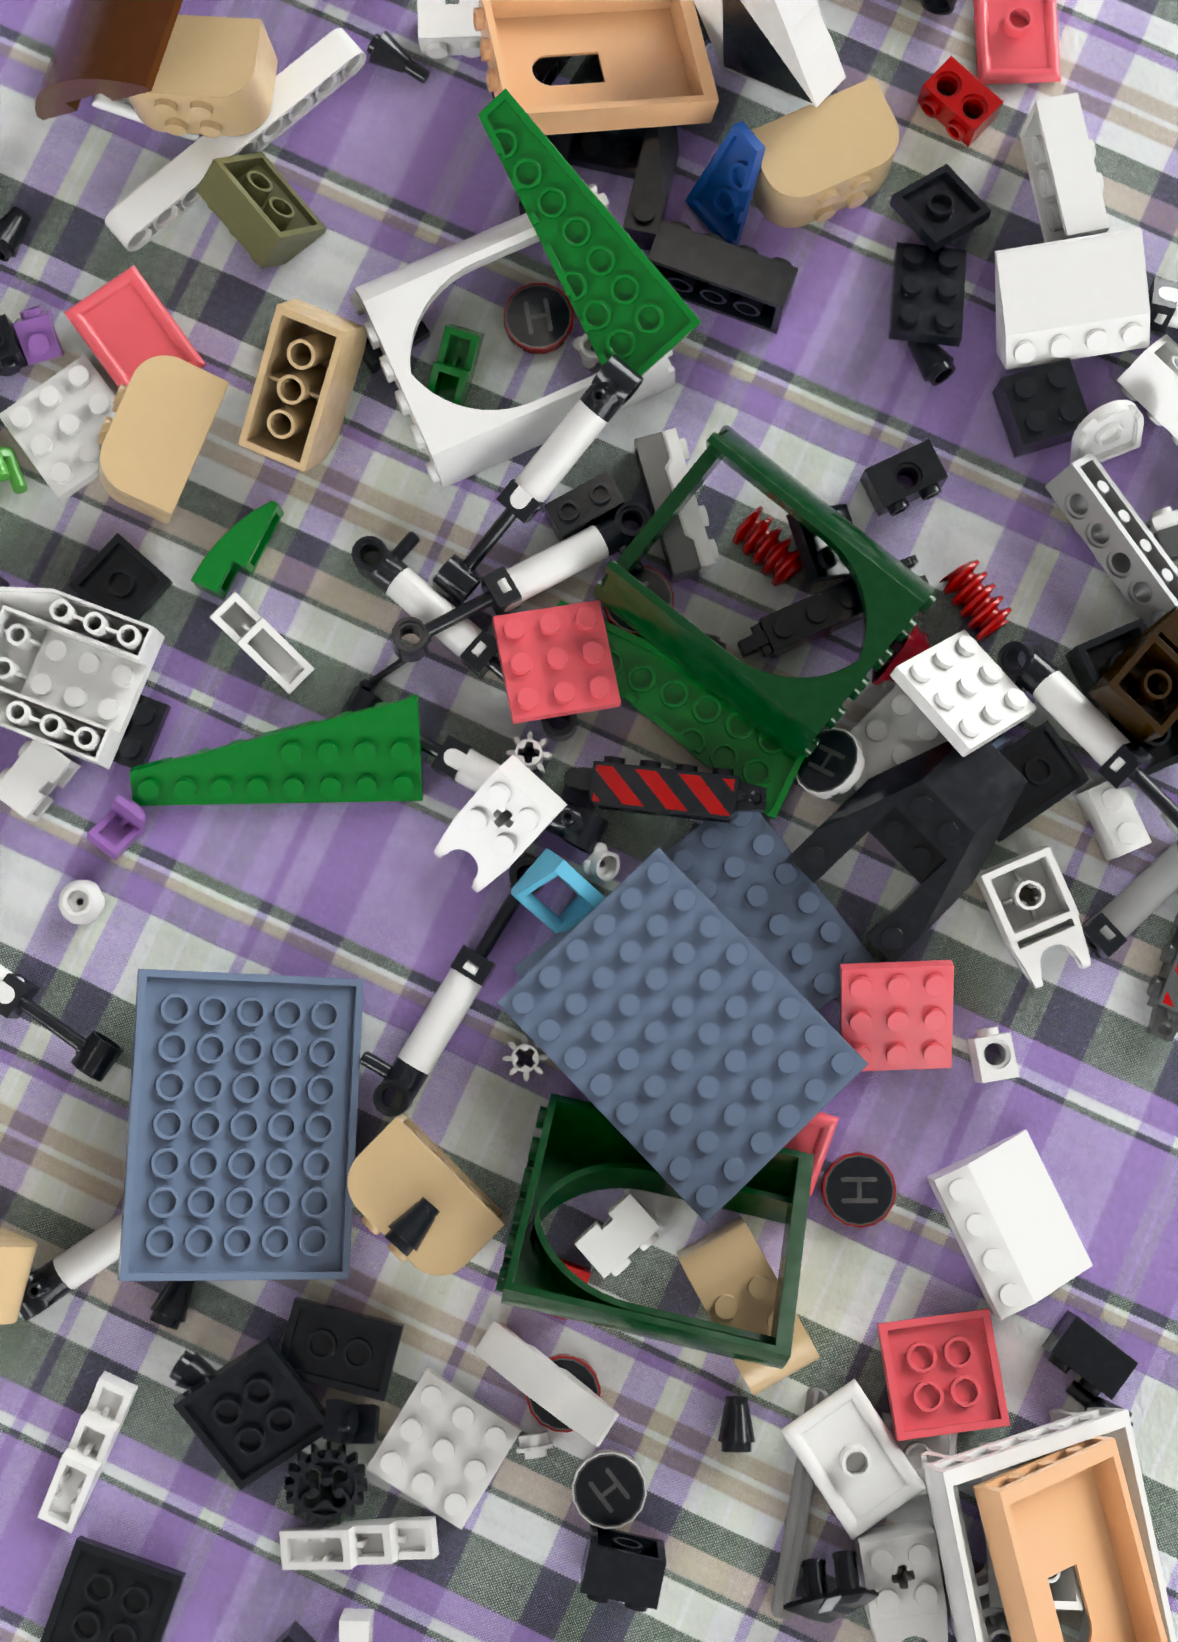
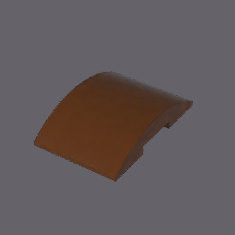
M71 0L35 101L37 117L46 120L78 110L82 98L100 93L112 101L152 91L183 0Z

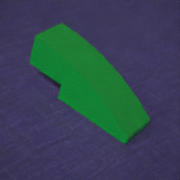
M454 324L445 325L438 358L433 363L427 388L429 391L454 404L465 405L484 333Z
M271 500L236 523L217 541L202 560L191 578L194 585L198 589L224 601L239 570L253 575L284 515L280 505Z

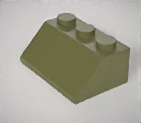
M263 152L213 159L196 190L207 203L209 209L219 217L229 229L230 234L240 242L250 254L252 260L261 269L286 264L322 236L327 229Z

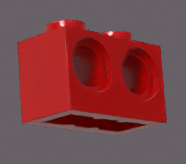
M952 56L923 84L917 103L920 104L921 109L927 116L936 118L946 127L948 134L953 139L962 141L967 147L996 119L1004 102ZM938 90H946L951 95H942ZM966 112L972 113V114H974L977 118H976V119L968 118L964 113H966Z

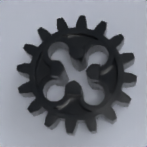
M326 1441L325 1448L319 1450L317 1445L313 1443L311 1444V1454L306 1455L304 1452L299 1451L297 1453L298 1464L289 1463V1476L285 1477L284 1490H287L286 1502L287 1504H294V1515L296 1517L304 1512L306 1513L307 1524L310 1525L315 1518H320L321 1527L326 1526L328 1518H333L337 1525L341 1524V1514L345 1512L353 1517L355 1515L354 1504L363 1505V1492L367 1491V1478L364 1477L366 1476L365 1464H358V1453L356 1451L347 1456L345 1444L342 1443L337 1450H332L331 1441ZM312 1468L318 1469V1470L321 1472L320 1491H319V1473H318L316 1470H310V1469H312ZM337 1469H345L346 1472L342 1474V1470ZM332 1479H333V1494H334V1496H335L336 1498H341V1499H335V1498H333L332 1495H331V1485H330V1484H332Z

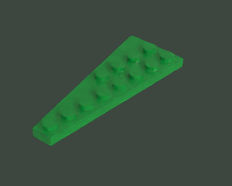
M505 88L478 114L484 129L601 365L603 366L616 354L640 376H643L702 322Z
M560 600L557 606L569 604ZM604 621L620 697L711 771L712 768L734 770V776H739L742 782L767 788L766 809L762 813L768 818L775 820L805 756L801 754L795 760L650 642Z
M409 695L405 699L386 703V701L377 703L374 707L352 712V710L340 713L339 716L316 722L312 720L265 732L262 736L247 740L238 739L232 741L231 744L220 747L200 749L193 754L177 758L169 757L134 766L129 772L132 800L139 806L423 801L418 695Z

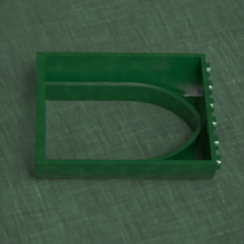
M724 425L718 434L714 432L706 440V450L615 562L611 559L604 569L606 574L596 584L593 598L600 600L603 606L795 760L801 754L806 758L810 756L821 742L816 736L823 727L833 728L847 711L841 706L848 697L854 701L870 682L865 677L872 668L878 672L894 653L889 648L892 642L896 640L901 643L917 625L918 622L913 618L917 611L924 615L938 598L933 594L935 588L728 425ZM721 460L823 540L843 561L856 584L863 608V641L856 662L836 672L815 677L793 678L758 670L727 652L631 575L632 571Z
M551 1093L548 1108L540 1106L535 1128L542 1129L540 1138L534 1136L532 1138L528 1162L513 1215L512 1227L508 1235L504 1259L495 1291L503 1293L501 1303L771 1368L783 1369L791 1357L814 1154L783 1147L721 1208L785 1224L771 1336L616 1299L591 1287L565 1266L550 1246L541 1221L551 1211L564 1202L585 1193L618 1188L637 1189L684 1199L592 1102Z

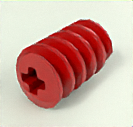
M759 506L736 528L732 542L735 545L745 543L742 553L746 556L755 553L752 563L755 566L765 563L761 573L765 577L775 573L771 584L777 587L788 582L803 569L802 562L798 561V550H788L793 539L789 537L780 541L778 538L783 529L781 527L771 531L768 529L773 518L769 516L763 520L759 519L764 509L762 506Z
M978 559L958 567L939 583L949 581L943 590L946 595L957 592L951 604L954 607L965 604L959 616L961 618L973 616L967 627L969 630L981 628L975 638L977 642H980L1010 622H1007L1006 618L1012 609L1008 607L999 610L998 606L1004 599L1002 595L990 597L996 585L994 583L982 585L988 573L986 571L974 573L975 568L980 563Z

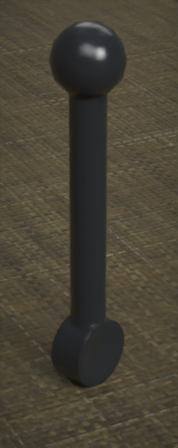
M398 659L369 680H361L359 687L370 692L374 684L407 662Z

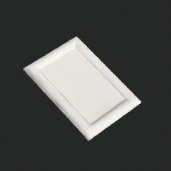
M855 1378L780 1430L851 1540L860 1536L926 1489L923 1481Z

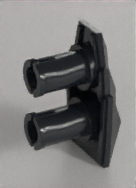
M842 1550L832 1553L837 1588L833 1590L834 1592H828L826 1560H822V1558L806 1559L802 1561L806 1596L802 1599L786 1603V1605H783V1608L808 1619L830 1624L837 1618L849 1615L857 1608L867 1605L877 1598L879 1593L860 1586L856 1551Z

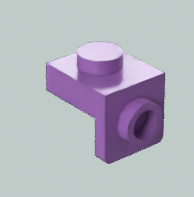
M35 306L19 312L21 318L16 319L13 326L28 365L64 355L52 322L53 314L51 309L41 311L40 306Z
M118 795L113 800L112 809L88 832L87 840L116 861L145 832L146 815L136 802L132 800L127 801Z

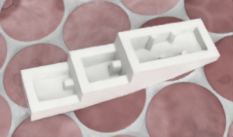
M493 1321L474 1350L475 1354L500 1375L594 1446H600L619 1416L616 1410L568 1370L558 1367L536 1347L525 1343L501 1322Z
M104 1371L99 1377L88 1407L79 1419L69 1447L60 1459L38 1518L69 1533L73 1532L109 1457L139 1386L107 1371Z
M436 1516L344 1521L338 1525L336 1522L327 1523L325 1527L317 1524L287 1528L279 1531L282 1570H349L356 1565L393 1564L397 1560L434 1559L439 1555Z

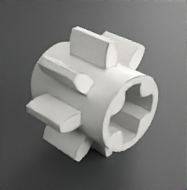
M529 731L527 739L522 741L516 736L513 737L517 746L515 750L506 751L507 756L511 757L514 755L531 771L538 769L539 772L544 774L543 760L552 759L551 753L542 752V748L547 744V739H541L539 742L535 741L532 731ZM527 747H533L535 754H539V757L535 756L532 758V763H525L524 756L520 755V753H526Z
M523 1035L522 1045L517 1046L512 1041L508 1042L509 1047L514 1051L512 1056H505L503 1060L512 1061L514 1067L509 1072L510 1076L514 1075L517 1071L523 1072L524 1080L528 1081L530 1077L529 1072L533 1069L538 1074L542 1075L544 1073L538 1064L540 1060H546L549 1057L546 1054L540 1055L539 1047L536 1043L534 1046L528 1044V1036ZM531 1048L535 1052L532 1056L535 1062L534 1066L531 1067L528 1064L523 1067L519 1066L517 1063L520 1059L517 1054L518 1050L527 1051Z

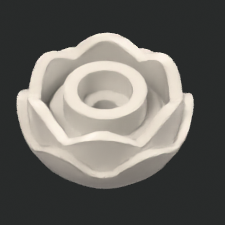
M74 880L62 889L59 895L58 906L61 914L67 921L73 924H90L97 919L103 910L105 898L95 882L90 880ZM82 898L83 904L79 905L78 900Z

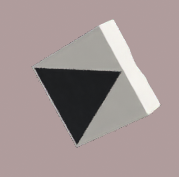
M693 0L722 68L815 107H818L846 78L832 38L823 22L818 0Z

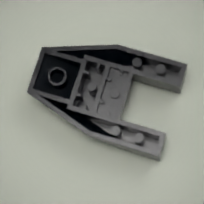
M598 54L586 56L569 84L604 82ZM677 126L545 135L570 165L634 179L623 229L640 249L650 251L662 219L664 220L679 158ZM521 201L519 202L520 215L526 213Z
M946 741L869 778L789 855V859L815 883L867 832H870L919 882L866 935L870 942L890 962H895L973 884L1028 780L990 742L962 757L951 743Z

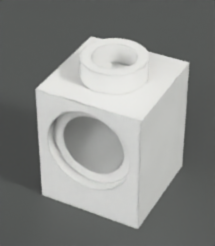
M996 1026L976 1030L977 1037L967 1038L975 1082L987 1083L1019 1077L1011 1032L999 1033V1028ZM991 1043L995 1044L1000 1051V1057L994 1064H989L984 1057L985 1048Z

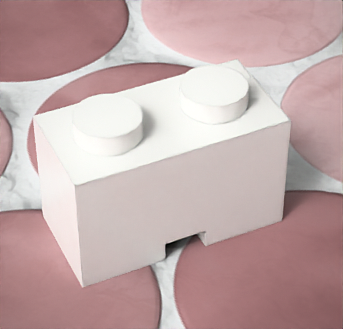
M417 0L418 41L421 56H429L434 59H441L450 55H464L469 58L479 57V44L482 37L480 31H475L473 24V9L479 6V0H459V4H446L445 0Z
M29 739L18 752L19 758L13 766L4 769L0 773V800L25 819L37 823L54 801L49 796L57 785L64 788L81 765L63 751L34 739Z
M1106 781L1076 795L1087 820L1091 822L1096 834L1094 835L1106 861L1118 858L1152 843L1126 787L1115 789L1109 781Z
M630 1190L608 1209L610 1218L603 1225L596 1220L574 1242V1245L604 1279L610 1273L615 1277L619 1275L631 1263L628 1257L636 1249L640 1248L642 1251H645L659 1238V1235L656 1233L660 1228L659 1223Z

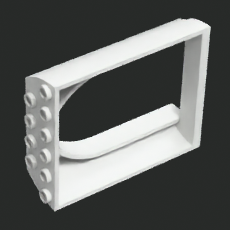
M588 185L601 203L608 208L609 201L605 193L598 194L596 185ZM527 213L354 288V294L349 295L358 316L365 314L368 320L363 324L373 350L380 347L383 356L379 357L388 383L395 381L399 389L394 393L403 417L410 414L414 424L410 425V432L418 450L425 448L430 461L425 463L431 480L433 483L440 481L442 488L544 444L589 388L596 376L594 374L522 406L500 410H480L460 406L442 399L424 387L411 374L410 362L413 340L423 315L436 297L461 276L540 241ZM672 350L642 376L644 380L640 387L619 410L674 386L675 369L668 358L673 355Z
M1088 1407L1087 1411L1081 1413L1064 1411V1408L1053 1409L1049 1411L1051 1423L953 1456L931 1451L921 1453L958 1642L991 1641L984 1621L957 1485L1097 1436L1112 1437L1116 1440L1167 1642H1177L1128 1409ZM1084 1603L1077 1642H1087L1089 1637V1622Z

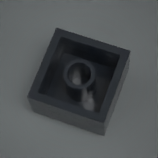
M1070 358L1001 378L992 392L1014 458L1072 441L1076 428L1089 415Z
M590 1524L581 1566L580 1593L587 1594L586 1597L598 1603H608L609 1599L624 1602L625 1607L634 1611L645 1612L647 1608L657 1610L666 1567L664 1540L615 1529H603Z

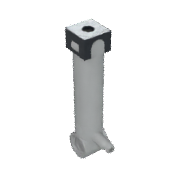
M1162 813L1161 818L1178 837V828ZM1177 841L1098 914L1092 915L1081 925L1087 946L1099 959L1109 958L1128 941L1126 937L1178 890Z

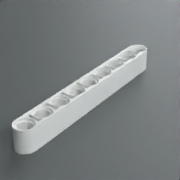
M343 28L334 29L276 76L270 114L258 129L242 136L220 135L217 138L201 136L116 205L107 214L105 225L129 252L141 249L203 199L196 190L213 159L262 151L353 77L365 64L366 54Z

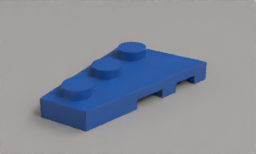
M743 121L732 126L685 199V202L713 234L722 237L725 242L735 246H739L766 149Z

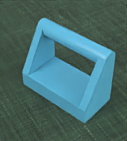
M548 848L541 853L511 889V895L556 934L566 932L578 925L605 899L597 889L564 859ZM555 877H558L577 894L559 917L531 893Z

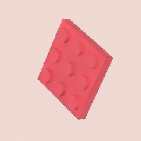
M600 600L493 616L492 623L512 724L620 707L621 699Z
M952 960L840 964L839 1034L868 1063L862 1071L952 1068L954 964Z
M990 1309L876 1323L896 1441L1010 1426Z

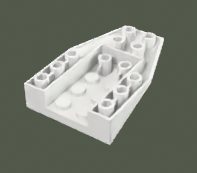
M0 587V726L110 769L165 636L154 626L56 589Z

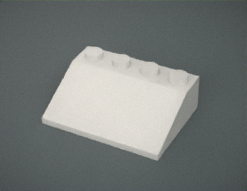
M1140 227L995 251L996 354L1006 370L1048 364L1067 358L1072 360L1149 347L1150 303L1143 234Z
M1026 1129L926 1176L991 1312L1002 1320L1037 1303L1093 1266Z

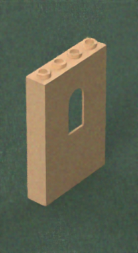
M479 0V6L473 9L475 31H480L482 37L479 44L482 62L487 61L488 64L486 72L488 91L494 92L496 98L506 88L545 135L711 123L719 98L693 0ZM598 54L604 82L555 86L545 85L535 78L532 67L537 60L542 58Z
M1097 1436L1034 1458L973 1486L1012 1642H1064L1048 1578L1073 1565L1089 1622L1087 1642H1167L1115 1438Z

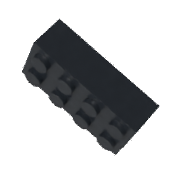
M663 219L648 255V259L684 301L777 334L798 272V268L792 266L788 260L780 257L769 258L758 254L757 250L750 246L740 245L738 247L725 242L722 237L716 234H702L691 230L683 222H668Z
M1142 617L1074 647L1065 656L1084 696L1131 743L1138 742L1155 759L1144 771L1147 775H1151L1178 763V719L1162 737L1141 744L1089 694L1090 690L1128 646L1148 629Z

